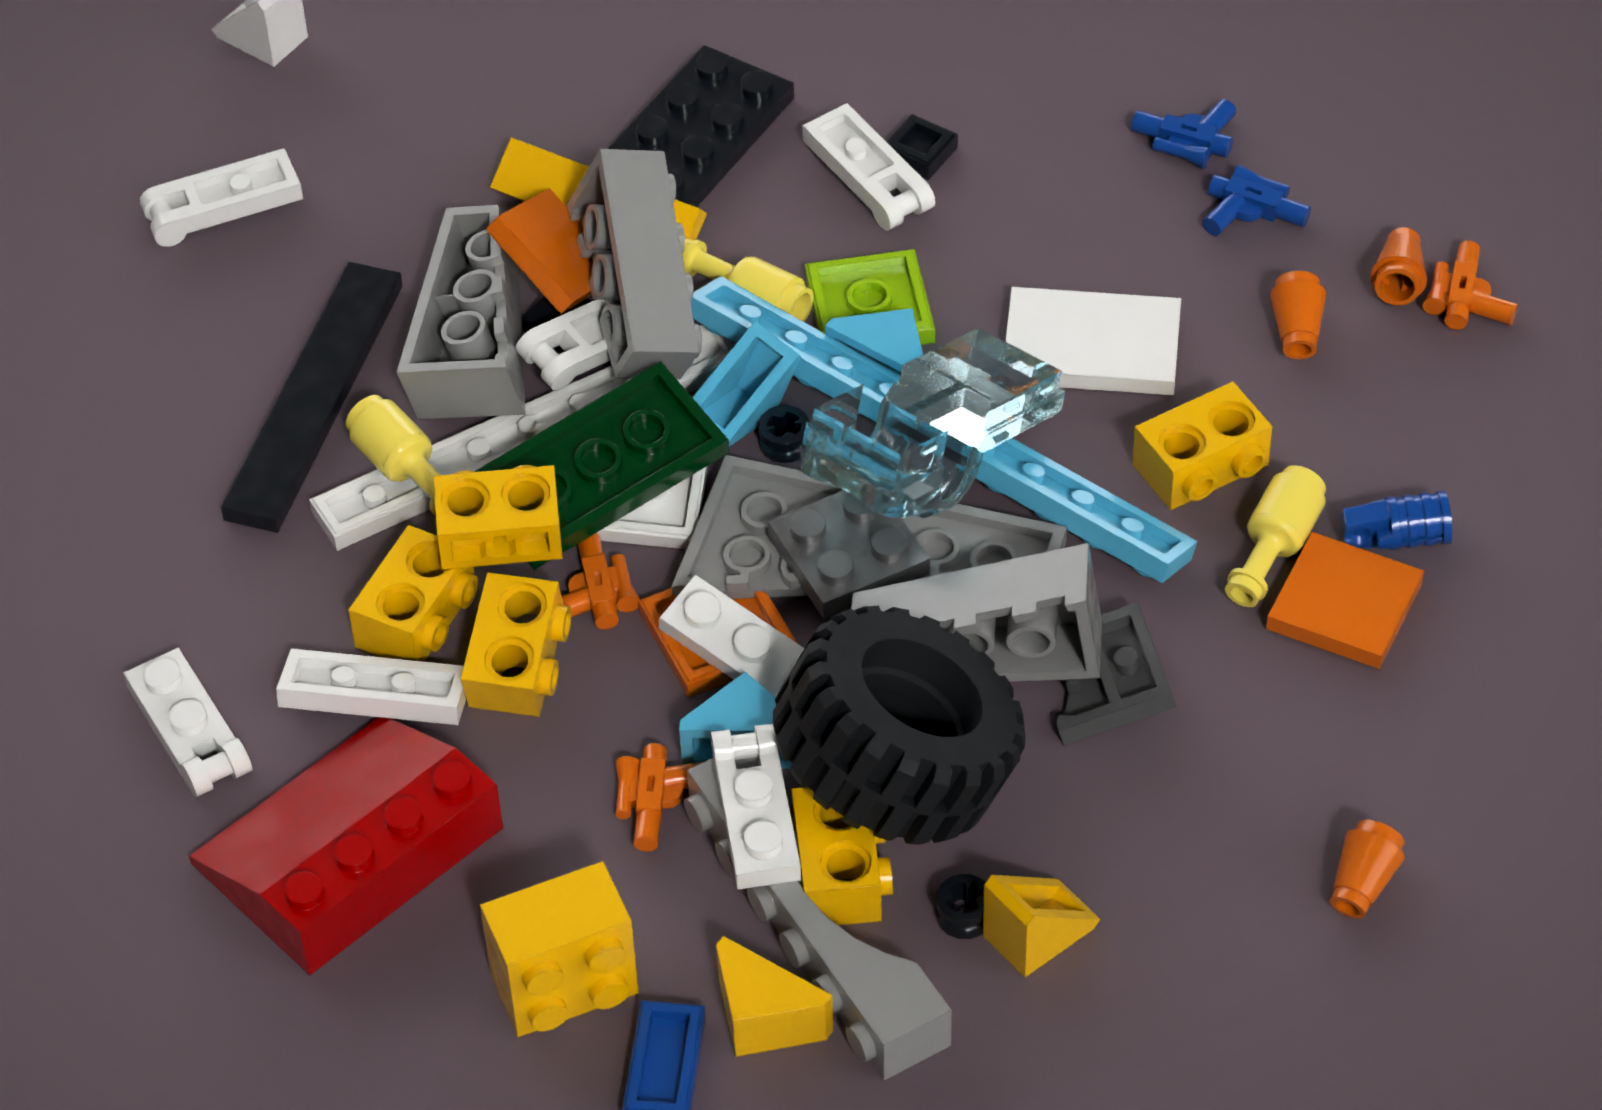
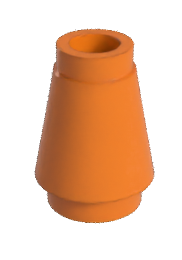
M1400 227L1390 232L1370 274V282L1377 296L1388 304L1400 306L1411 303L1424 291L1427 284L1421 238L1411 228Z
M1291 271L1282 274L1277 278L1275 287L1270 292V301L1283 353L1292 359H1306L1316 354L1327 296L1319 277L1307 271Z
M1369 819L1359 821L1355 829L1346 832L1333 886V894L1329 900L1330 905L1337 912L1354 919L1365 917L1368 908L1373 905L1405 860V855L1402 851L1405 841L1399 832L1382 822Z

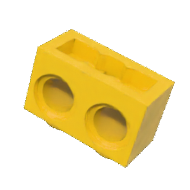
M1230 382L1136 425L1134 429L1132 465L1171 511L1190 501L1202 500L1214 490L1239 478L1251 477L1263 467L1269 465L1273 426L1234 382Z
M521 465L513 469L482 472L463 470L449 475L433 476L437 539L442 570L563 559L554 465L539 467Z
M408 525L348 609L355 648L382 658L425 662L431 651L437 652L444 644L448 635L449 625L460 609L468 608L474 600L478 589V577L474 573V567L442 570L437 535Z
M487 572L460 679L468 707L540 717L545 695L553 696L557 687L559 662L554 659L557 642L567 641L571 626V607L563 604L557 581ZM525 614L537 615L534 620L528 623L514 622L518 617ZM521 667L525 669L521 674L514 677L501 676L509 668Z
M809 787L791 788L793 830L801 865L800 885L804 893L807 894L827 918L838 926L882 921V896L893 895L890 858H878L876 844L885 843L886 840L873 836L874 831L869 828L860 826L856 829L843 822L844 816L833 808L824 809L813 799L814 792ZM842 879H852L851 881H840Z

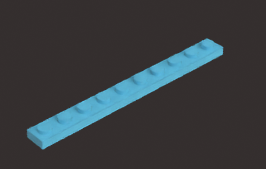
M720 276L693 292L691 302L693 319L705 325L708 331L737 343L753 322L756 321L801 356L793 376L802 384L822 391L843 403L848 410L862 414L889 429L894 436L916 444L937 456L942 463L956 467L985 483L993 492L1006 495L1033 510L1039 518L1054 522L1057 525L1067 526L1068 531L1082 538L1085 543H1089V546L1104 550L1127 563L1140 575L1164 583L1192 560L1198 541L728 279ZM900 421L974 462L963 467L889 426Z

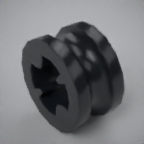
M782 405L768 409L761 416L758 422L760 450L765 457L774 462L792 463L802 459L808 453L811 447L810 419L804 411L794 406Z
M958 874L949 877L940 884L936 892V920L940 929L947 935L957 939H972L983 934L984 884L986 882L982 878L971 874ZM965 900V906H969L971 901L975 902L976 911L964 913V907H960L959 911L956 912L953 910V903Z

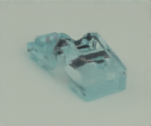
M977 328L903 364L900 380L893 383L880 403L877 422L870 438L854 430L864 384L815 407L812 422H806L800 452L801 472L818 481L839 487L864 501L863 507L883 516L895 518L919 516L927 518L952 508L970 489L977 476L984 452L1061 412L1066 393L1059 389L1062 371Z

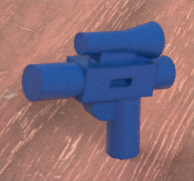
M1221 99L1205 116L1186 114L1180 118L1167 114L1164 118L1137 110L1132 120L1131 131L1154 137L1153 150L1184 158L1205 169L1211 154L1224 158L1229 156L1233 137L1220 134L1219 132L1236 115V108L1229 100Z
M1238 164L1230 179L1216 174L1213 176L1208 188V195L1222 201L1203 219L1202 225L1213 236H1218L1235 218L1247 222L1255 221L1259 218L1274 222L1277 218L1305 227L1311 213V206L1287 199L1290 191L1289 185L1259 176L1243 165Z

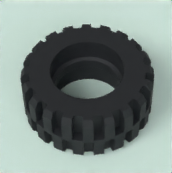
M864 606L855 609V611L851 609L830 617L828 622L821 624L813 633L781 686L775 699L776 707L773 710V726L775 735H778L777 744L784 761H791V774L800 786L807 785L814 792L813 799L826 810L830 807L844 816L843 822L856 829L864 826L874 831L873 836L888 841L901 837L904 838L905 844L921 845L929 843L931 839L934 843L956 838L959 834L970 831L978 824L1020 761V755L1025 748L1026 739L1020 702L1012 700L1014 697L1013 687L1005 675L999 676L994 670L995 662L984 651L981 653L976 652L968 645L970 640L956 630L952 634L939 627V621L925 615L920 619L910 616L909 610L892 607L886 611H881L879 606Z

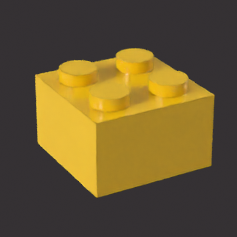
M603 861L480 904L491 978L517 1037L535 1031L543 1032L555 1029L570 1018L595 1009L615 1007L626 998L639 994L632 921Z

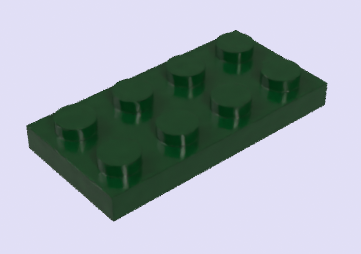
M662 361L478 468L475 472L513 469L521 465L536 467L554 465L562 553L728 454L729 440ZM551 560L527 563L533 570H536Z

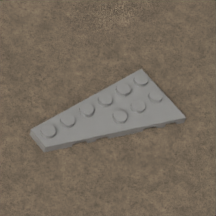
M725 455L673 581L672 595H675L676 598L696 574L731 599L754 598V592L762 591L768 593L769 597L808 596L769 539L768 521L860 483ZM880 487L930 557V574L922 578L1062 549L1066 545L1067 526L915 494L908 496L901 491Z

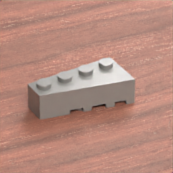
M599 149L566 205L570 220L582 222L584 234L579 233L576 240L580 256L592 258L593 261L592 274L588 282L592 298L604 300L606 304L601 313L600 326L606 341L615 378L631 379L662 361L676 379H681L694 359L700 355L702 348L701 328L698 324H694L691 309L693 280L689 273H685L682 257L685 244L684 229L681 223L676 222L674 210L676 181L673 174L668 173L664 151Z
M499 205L446 208L396 372L418 420L526 415L523 358L516 351V344L522 337L519 267L486 229L497 216L502 214Z
M1089 543L853 593L851 609L854 611L864 606H879L881 611L897 607L909 610L910 616L919 619L924 615L940 622L939 627L952 634L956 630L970 640L968 645L976 652L981 653L984 651L995 662L994 670L999 676L1005 675L1009 682L1100 678L1102 617Z

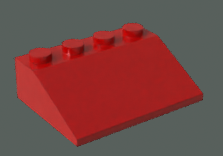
M378 717L192 853L189 859L190 863L310 976L503 829L497 783L457 748L393 719Z

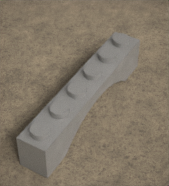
M758 757L735 760L736 769L759 766ZM711 758L687 770L689 797L684 799V807L694 828L699 833L707 830L715 842L716 854L723 869L730 877H734L714 760ZM799 881L747 888V896L752 909L762 922L770 920L778 930L781 947L792 966L795 968L803 966L812 978V984L832 995L833 1014L837 1013L846 1026V1037L854 1054L863 1063L870 1060L884 1081L951 1046L952 1010L917 962L887 954L851 936L824 915L807 894L804 893Z

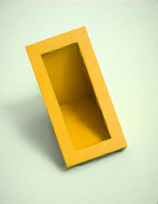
M991 875L984 884L983 937L1025 978L1092 931L1101 920L1059 879Z
M725 936L716 944L718 980L736 1057L828 1039L833 1032V1003L831 994Z

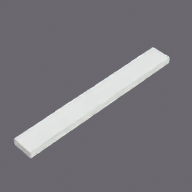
M705 325L700 326L702 332L700 355L694 359L682 378L677 379L688 393L699 389L736 345L735 342L728 338L708 331ZM612 365L568 384L561 390L552 391L525 403L526 415L496 416L433 444L428 462L441 475H449L463 470L475 471L533 437L536 423L555 424L629 379L615 378ZM376 469L309 499L311 513L338 551L430 510L429 503L431 498L411 478L402 482H393Z

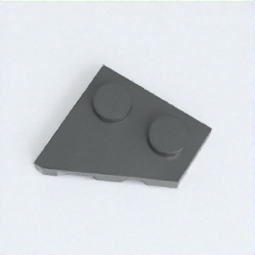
M1139 602L1101 615L1100 678L1067 679L1066 686L1069 696L1064 715H1058L1056 723L1063 745L1176 707L1172 691Z

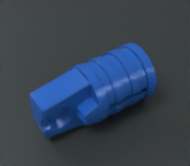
M1444 490L1436 491L1432 494L1427 492L1414 496L1411 494L1402 495V497L1396 498L1390 496L1368 504L1344 508L1341 515L1344 543L1358 548L1398 550L1401 547L1415 548L1419 545L1433 546L1437 543L1442 545L1451 544L1452 517L1447 493Z

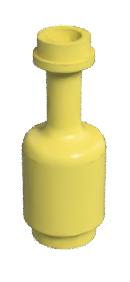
M685 238L682 253L685 273H689L691 277L698 273L711 280L722 276L805 322L813 305L814 293L811 288L805 286L802 278L754 256L745 257L734 266L707 253V247L703 241Z
M371 395L362 399L351 409L346 418L345 424L350 432L351 442L386 478L393 482H402L411 478L431 498L429 509L436 516L433 476L441 474L428 462L432 452L431 440L394 401L383 399L379 395Z
M1292 465L1286 467L1283 472L1274 475L1247 524L1248 535L1255 544V547L1243 568L1232 569L1227 577L1225 593L1236 604L1243 607H1255L1259 600L1263 599L1268 592V586L1264 578L1275 558L1293 556L1303 547L1326 504L1324 496L1326 485L1322 478L1312 470Z

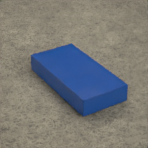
M640 1000L622 1110H692L706 1022L705 1006Z

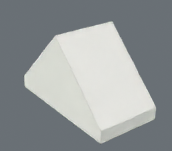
M245 0L211 29L217 38L273 67L308 38L302 0Z

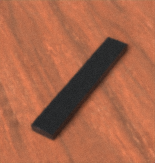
M348 262L221 506L224 521L271 532H279L403 287L401 272Z

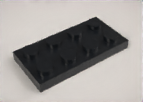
M703 45L608 149L664 151L668 173L673 174L676 181L675 199L698 207L794 99V83Z

